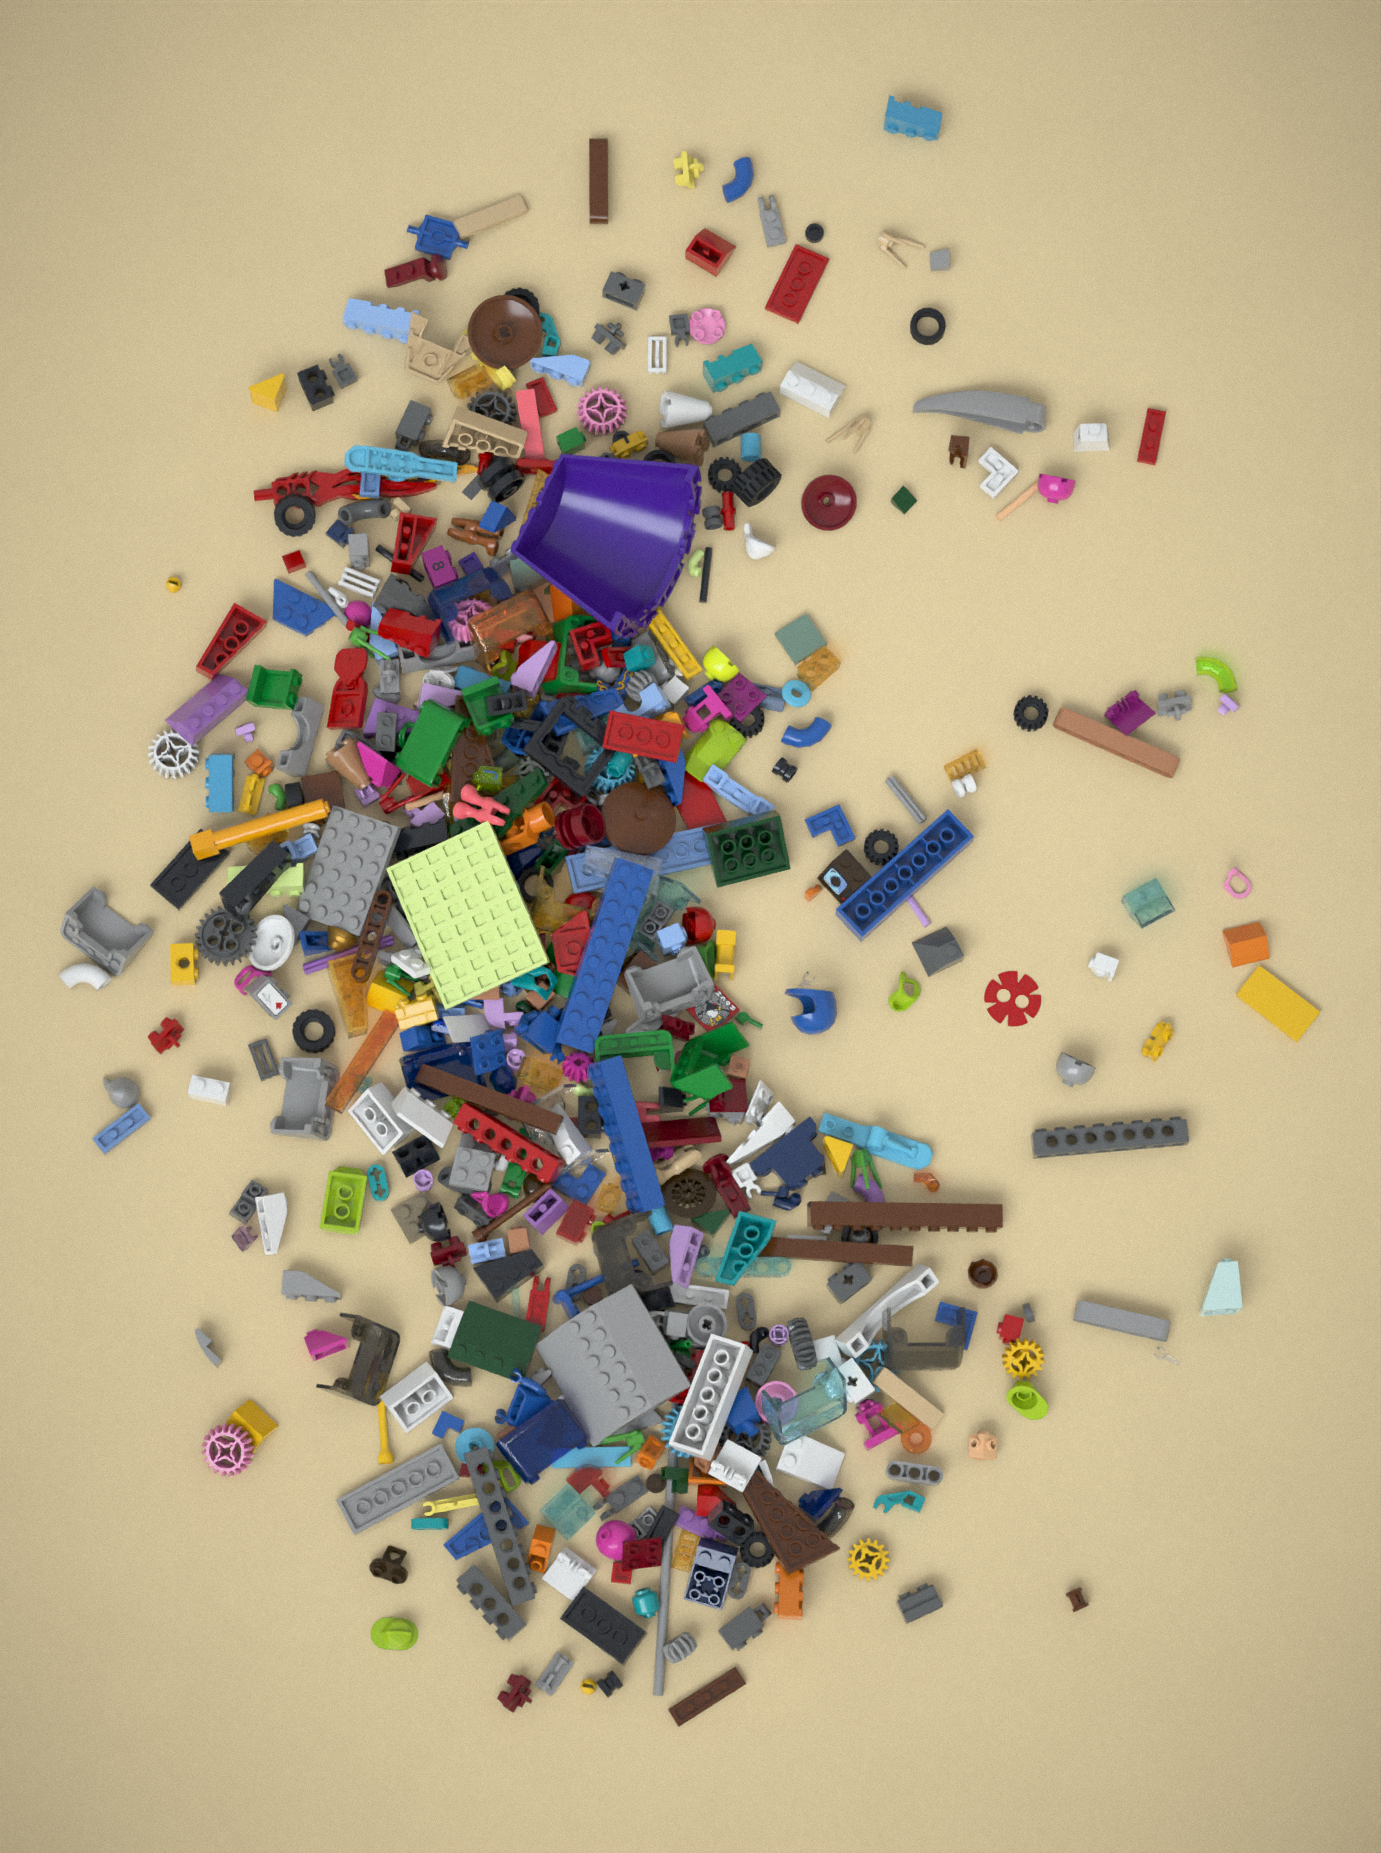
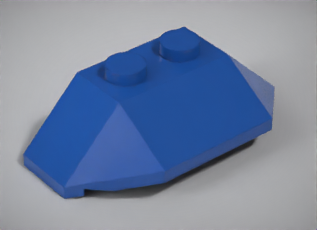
M535 700L531 705L527 706L528 710L517 711L513 716L543 722L545 715L539 704L546 701ZM508 727L501 738V742L513 753L527 755L522 749L535 732ZM546 734L543 740L541 741L543 744L545 743L548 734Z

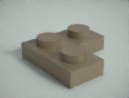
M425 1191L391 1209L392 1214L410 1244L426 1236L424 1233H420L417 1224L420 1222L418 1218L422 1210L432 1204Z

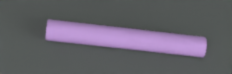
M912 896L907 902L925 928L931 923Z

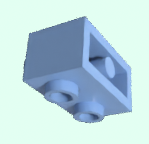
M678 923L657 931V942L663 956L666 957L671 954L676 956L679 954V950L685 947L687 933L684 927L680 928Z

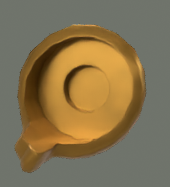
M328 925L327 940L330 949L342 952L357 945L358 939L356 936L338 927Z

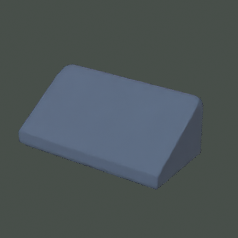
M753 683L767 695L759 704L761 708L778 712L783 711L785 700L783 699L781 688Z

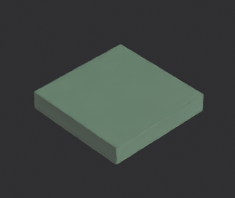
M804 614L775 633L776 638L795 665L827 646L826 641L807 614Z

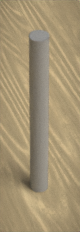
M308 571L305 576L346 628V623L349 619L313 572Z

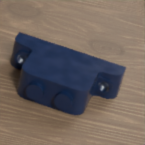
M808 1117L753 1160L749 1166L754 1174L758 1177H766L772 1172L789 1191L802 1190L808 1185L807 1181L812 1177L817 1178L823 1173L824 1157L811 1142L818 1135L816 1123L811 1117Z

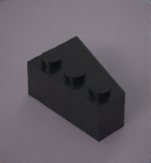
M530 1249L473 1267V1270L496 1303H498L543 1271L544 1265L534 1251Z

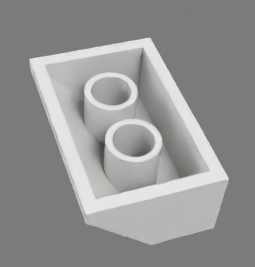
M797 361L789 369L781 383L780 394L830 418L846 389V385Z
M380 1082L368 1088L350 1107L348 1112L381 1154L385 1155L406 1139L415 1128L396 1115L391 1106L395 1098L385 1085Z
M405 1086L391 1103L396 1115L442 1148L453 1126L450 1119L451 1115L443 1109L441 1111L436 1109V1104L430 1099L424 1100L421 1098V1094L413 1087L409 1089Z
M426 1361L382 1394L380 1399L405 1433H408L452 1400L453 1396L435 1370Z

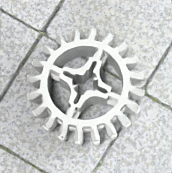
M171 728L169 734L164 730V736L156 735L158 741L155 739L151 740L155 746L151 745L148 747L151 751L148 753V758H151L149 763L154 765V771L159 770V776L165 773L166 779H169L170 775H172L173 779L176 780L177 774H180V777L183 778V772L191 773L189 767L192 769L196 768L193 762L199 761L198 757H196L200 754L199 750L196 749L198 744L195 743L191 746L183 737L175 733L173 728ZM172 741L182 742L185 746H175ZM167 744V749L161 753L162 755H159L162 746ZM170 747H172L173 751H175L177 761H175L174 757L171 755L172 751ZM189 752L186 761L180 764V759ZM161 762H172L175 767L165 766Z

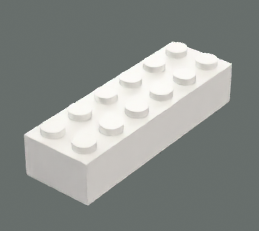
M714 1334L710 1335L668 1443L674 1449L711 1461L753 1353V1350L747 1345Z

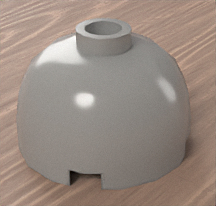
M1061 1052L1056 1064V1071L1063 1078L1062 1083L1071 1087L1074 1084H1086L1092 1078L1096 1069L1094 1066Z
M450 1266L438 1267L431 1271L432 1286L437 1288L439 1294L435 1295L440 1304L446 1306L457 1302L464 1293V1286L466 1285L465 1276Z

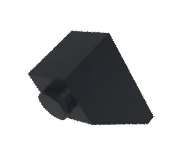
M659 1087L660 1113L683 1112V1106H687V1102L683 1101L686 1099V1094H682V1091L676 1088Z

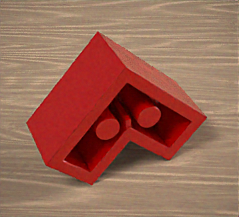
M600 622L570 630V638L581 671L584 672L600 667L596 649L612 644L610 630Z
M554 778L534 802V805L546 802L555 814L561 806L569 810L586 805L588 797L586 795L582 798L578 797L559 780Z

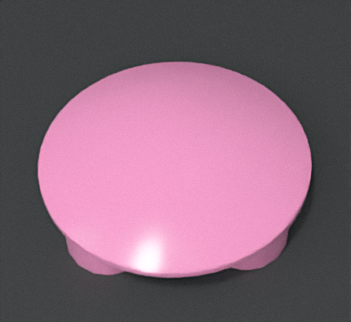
M710 308L695 311L689 320L690 335L701 344H713L724 335V318L718 310Z

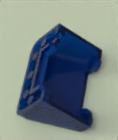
M452 1042L412 1053L399 1059L406 1087L416 1089L424 1100L428 1098L433 1101L450 1095L415 1083L414 1080L422 1063L487 1087L484 1073L475 1075L470 1042Z
M557 1399L495 1445L523 1482L533 1485L541 1479L539 1475L543 1470L572 1449L577 1448L581 1450L586 1447L590 1437L563 1399Z

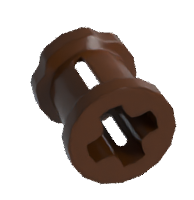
M1081 1587L1065 1594L1071 1601L1073 1612L1089 1606V1603L1085 1601L1081 1593Z

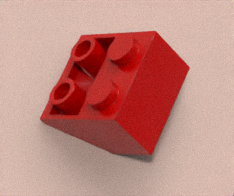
M704 228L695 235L685 250V259L717 277L736 249V246Z

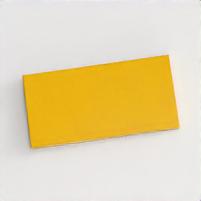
M1260 965L1236 994V997L1296 1043L1321 1013Z

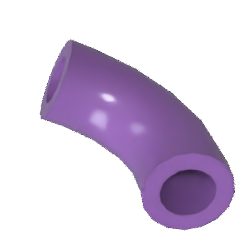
M860 1173L853 1191L862 1195L866 1202H885L884 1194L878 1184L868 1177L870 1188L866 1189L863 1174Z

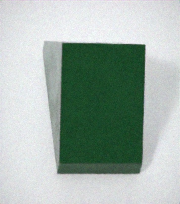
M554 838L534 867L549 876L561 872L565 863V856H568L570 850L565 849L559 840Z
M729 1209L706 1212L701 1216L690 1219L694 1225L714 1238L728 1219L730 1212Z

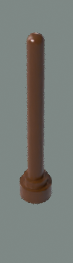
M551 1182L543 1184L486 1227L476 1228L472 1231L476 1240L479 1243L486 1241L489 1233L553 1187V1184Z

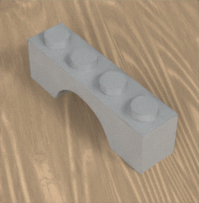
M452 638L446 644L435 647L429 658L420 656L407 648L398 647L403 674L476 660L477 658L475 644L472 641L466 643L462 640L459 642L457 638Z
M298 697L294 711L292 710L291 716L297 724V739L290 749L280 751L276 769L292 777L305 776L315 737L318 733L320 719L323 715V704L309 697Z

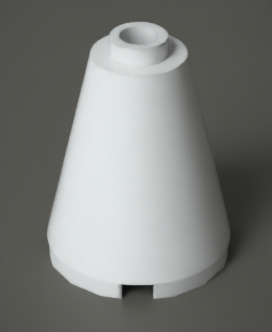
M666 390L663 391L664 394H661L659 414L663 416V419H660L662 428L705 421L712 415V406L709 405L708 401Z

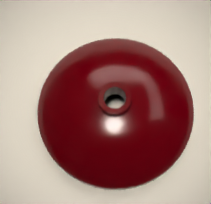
M831 474L822 475L812 480L806 486L801 498V509L805 519L815 528L824 531L837 530L845 526L852 519L857 506L856 493L851 484L844 478ZM828 497L829 502L824 504V498Z

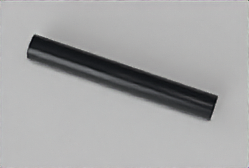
M379 544L375 551L392 562L393 554ZM412 569L410 576L421 583L425 577L415 569Z
M706 547L704 553L700 603H707L713 549L711 547Z

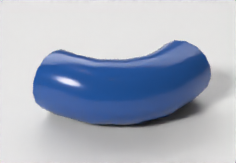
M750 157L740 158L733 163L736 173L735 178L730 183L722 185V191L727 203L742 197L751 187L754 171Z
M815 717L812 724L805 729H797L789 725L781 742L796 748L810 747L820 742L830 731L832 725L819 717Z

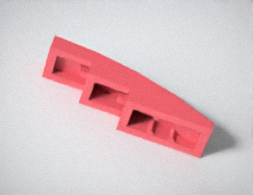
M534 389L516 391L521 429L528 432L524 444L525 457L534 460L545 459Z

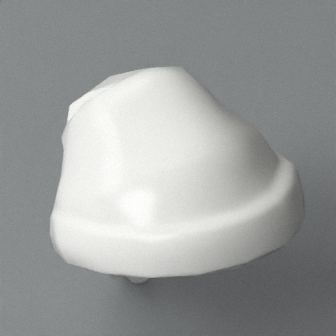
M750 523L744 524L746 554L750 558L758 560L775 552V546L753 536Z

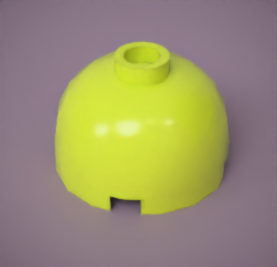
M714 645L707 650L703 657V666L706 669L704 674L711 681L716 679L720 682H727L740 672Z

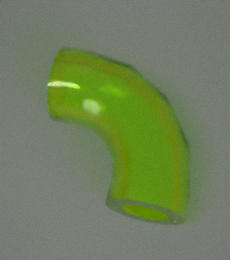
M1195 657L1197 676L1209 675L1217 681L1220 693H1230L1238 690L1234 674L1224 662L1214 657Z

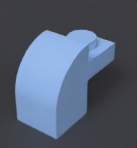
M311 833L294 842L288 840L280 844L290 854L292 860L291 867L297 865V863L305 862L306 858L314 855L318 850L316 840Z

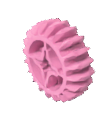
M598 386V391L592 387L591 394L586 391L585 397H580L581 403L577 404L579 409L577 415L580 416L579 422H584L582 424L583 428L589 427V433L595 430V435L602 431L603 436L606 435V431L612 434L613 428L619 430V424L623 425V419L627 418V413H625L627 406L624 405L626 401L621 399V393L616 394L615 389H612L610 392L608 386L605 387V390ZM604 399L611 401L615 406L607 404ZM598 400V403L596 405L591 406V408H588V406L593 401ZM601 404L602 408L604 409V417H602V413H600ZM613 414H616V416L612 420L606 422V419L609 416H613ZM589 416L598 418L600 422L592 420Z
M467 598L466 601L460 600L459 604L454 603L453 607H449L445 616V625L448 633L451 634L453 639L457 638L459 642L462 640L466 643L468 641L474 643L475 640L482 641L483 637L488 638V635L493 633L496 626L494 609L488 602L484 603L483 599L479 601L476 598L473 600Z
M224 1423L222 1427L217 1425L215 1430H209V1435L204 1437L206 1442H203L201 1446L206 1449L201 1454L207 1455L204 1462H210L208 1465L209 1469L215 1467L214 1473L221 1471V1476H225L227 1473L229 1477H232L234 1473L239 1475L241 1470L245 1471L247 1465L252 1463L250 1458L254 1457V1453L250 1451L255 1446L249 1445L252 1438L247 1439L245 1437L248 1435L247 1431L241 1433V1426L235 1429V1424L228 1426L227 1423ZM222 1435L231 1436L235 1440L228 1441L226 1438H222ZM215 1442H216V1446H217L218 1451H219V1452H218V1455H216L215 1449H214ZM233 1445L230 1448L231 1451L223 1455V1453L226 1451L225 1449ZM238 1445L241 1447V1458L237 1450ZM228 1459L230 1462L233 1461L234 1464H226L221 1460Z

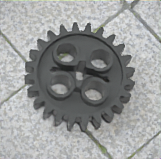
M218 906L217 912L211 909L212 915L205 913L204 915L207 919H200L199 921L202 926H196V929L200 932L195 934V937L199 939L195 942L197 946H200L198 948L199 952L203 953L202 956L205 959L208 958L210 963L215 960L217 966L221 962L225 967H227L228 962H231L234 966L235 960L241 963L242 956L248 958L247 951L253 952L250 946L256 945L253 939L258 938V935L254 933L257 930L256 926L253 925L255 923L254 920L249 919L250 915L248 914L240 922L226 909L222 910L220 906ZM219 922H224L222 927H216ZM242 926L241 931L234 932L236 927ZM218 939L216 945H210L211 941ZM231 944H236L233 950H228Z

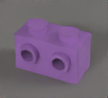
M550 1188L523 1216L543 1235L569 1207Z

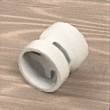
M971 774L965 775L960 780L955 779L952 781L958 798L964 797L968 792L973 793L977 791Z

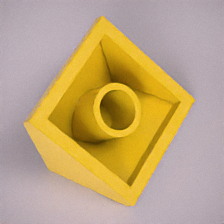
M283 373L248 387L252 403L278 412L287 390Z
M380 970L371 983L365 1005L397 1018L394 1010L395 1005L398 1004V1001L406 998L410 999V997L392 984L387 983V978L384 977L385 971ZM402 978L399 981L395 980L410 994L413 993L414 983Z
M825 1136L822 1145L838 1178L841 1179L848 1164L853 1145Z
M250 1399L237 1408L226 1422L228 1426L235 1424V1429L241 1426V1433L248 1432V1435L245 1437L247 1439L252 1438L249 1445L255 1446L250 1452H254L278 1427Z

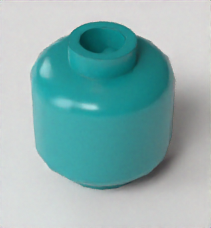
M650 1587L635 1591V1595L632 1597L635 1613L640 1616L644 1615V1618L655 1616V1612L660 1608L657 1592L651 1590Z

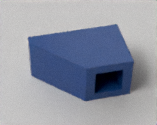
M414 1026L399 1033L403 1052H416L446 1045L442 1026Z

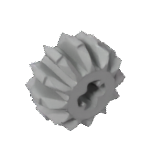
M641 669L639 672H635L634 676L630 677V681L627 682V695L632 700L642 703L639 693L651 684H658L652 673Z
M683 1632L665 1644L662 1651L667 1660L671 1663H678L691 1655L698 1645L689 1632Z

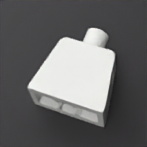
M1080 424L1073 432L1074 452L1109 451L1107 424Z

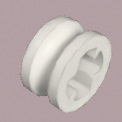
M314 823L303 825V836L311 833L315 839L319 838V825Z

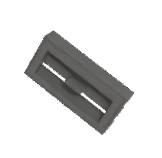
M266 1038L248 1045L261 1082L280 1075ZM262 1044L265 1045V1048L267 1050L269 1059L274 1069L273 1072H270L268 1064L266 1062L264 1053L261 1048ZM256 1046L267 1073L265 1075L262 1073L253 1049Z

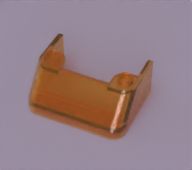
M526 590L472 617L468 622V630L475 658L489 677L492 676L490 662L497 660L501 655V645L531 630L537 636L545 635L549 641H555L552 624L539 598L532 590Z

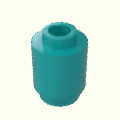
M616 751L608 763L607 771L609 774L617 778L624 775L633 761L632 755Z

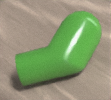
M271 784L268 791L277 798L275 809L283 811L286 804V793L280 784Z

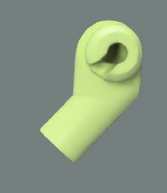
M697 549L688 560L689 574L691 576L699 577L702 574V569L698 567V562L704 556V552L700 549Z
M576 1081L572 1082L571 1090L575 1095L594 1096L593 1087L586 1088L581 1082L578 1084Z

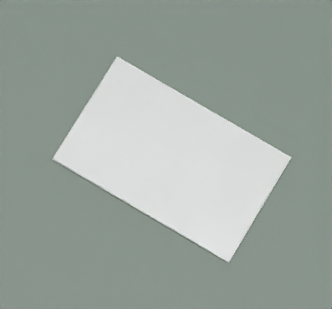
M483 1014L443 1017L453 1043L470 1042V1037L484 1034L485 1030H490Z

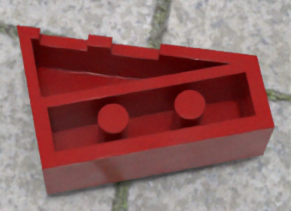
M400 512L391 572L410 575L436 529L438 518Z
M389 608L379 623L377 635L420 656L429 658L439 642L442 620L436 619L432 621L423 615L420 617L410 616V612Z

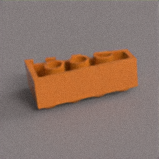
M776 1562L775 1574H779V1582H775V1594H778V1602H774V1614H778L777 1619L801 1620L803 1616L802 1589L804 1570L801 1569L787 1576L781 1563Z

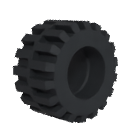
M767 458L759 459L739 475L732 487V491L747 507L755 506L773 492L779 484L782 474Z

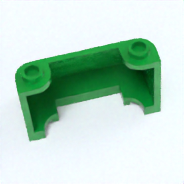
M428 699L427 701L424 700L419 709L421 713L402 751L397 753L394 762H396L397 768L431 788H438L442 781L439 774H443V768L459 736L463 734L460 731H463L464 727L468 728L472 719L434 699Z

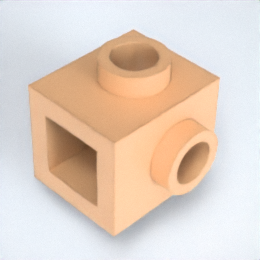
M977 1431V1434L969 1435L968 1458L980 1461L996 1460L997 1436L989 1435V1431Z

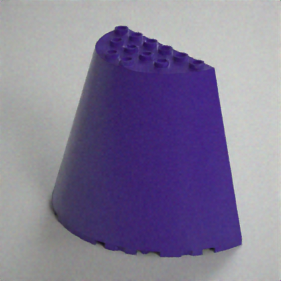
M561 454L559 459L554 462L550 476L548 475L545 479V486L542 492L540 491L536 497L537 506L529 510L525 524H522L520 527L519 536L511 545V552L615 635L625 639L638 635L637 630L641 627L647 628L652 619L656 618L658 612L655 610L658 606L664 607L685 564L681 563L684 558L683 556L684 554L689 555L691 543L696 532L694 530L696 523H693L695 514H700L701 508L700 497L702 487L698 486V481L701 482L702 479L699 466Z

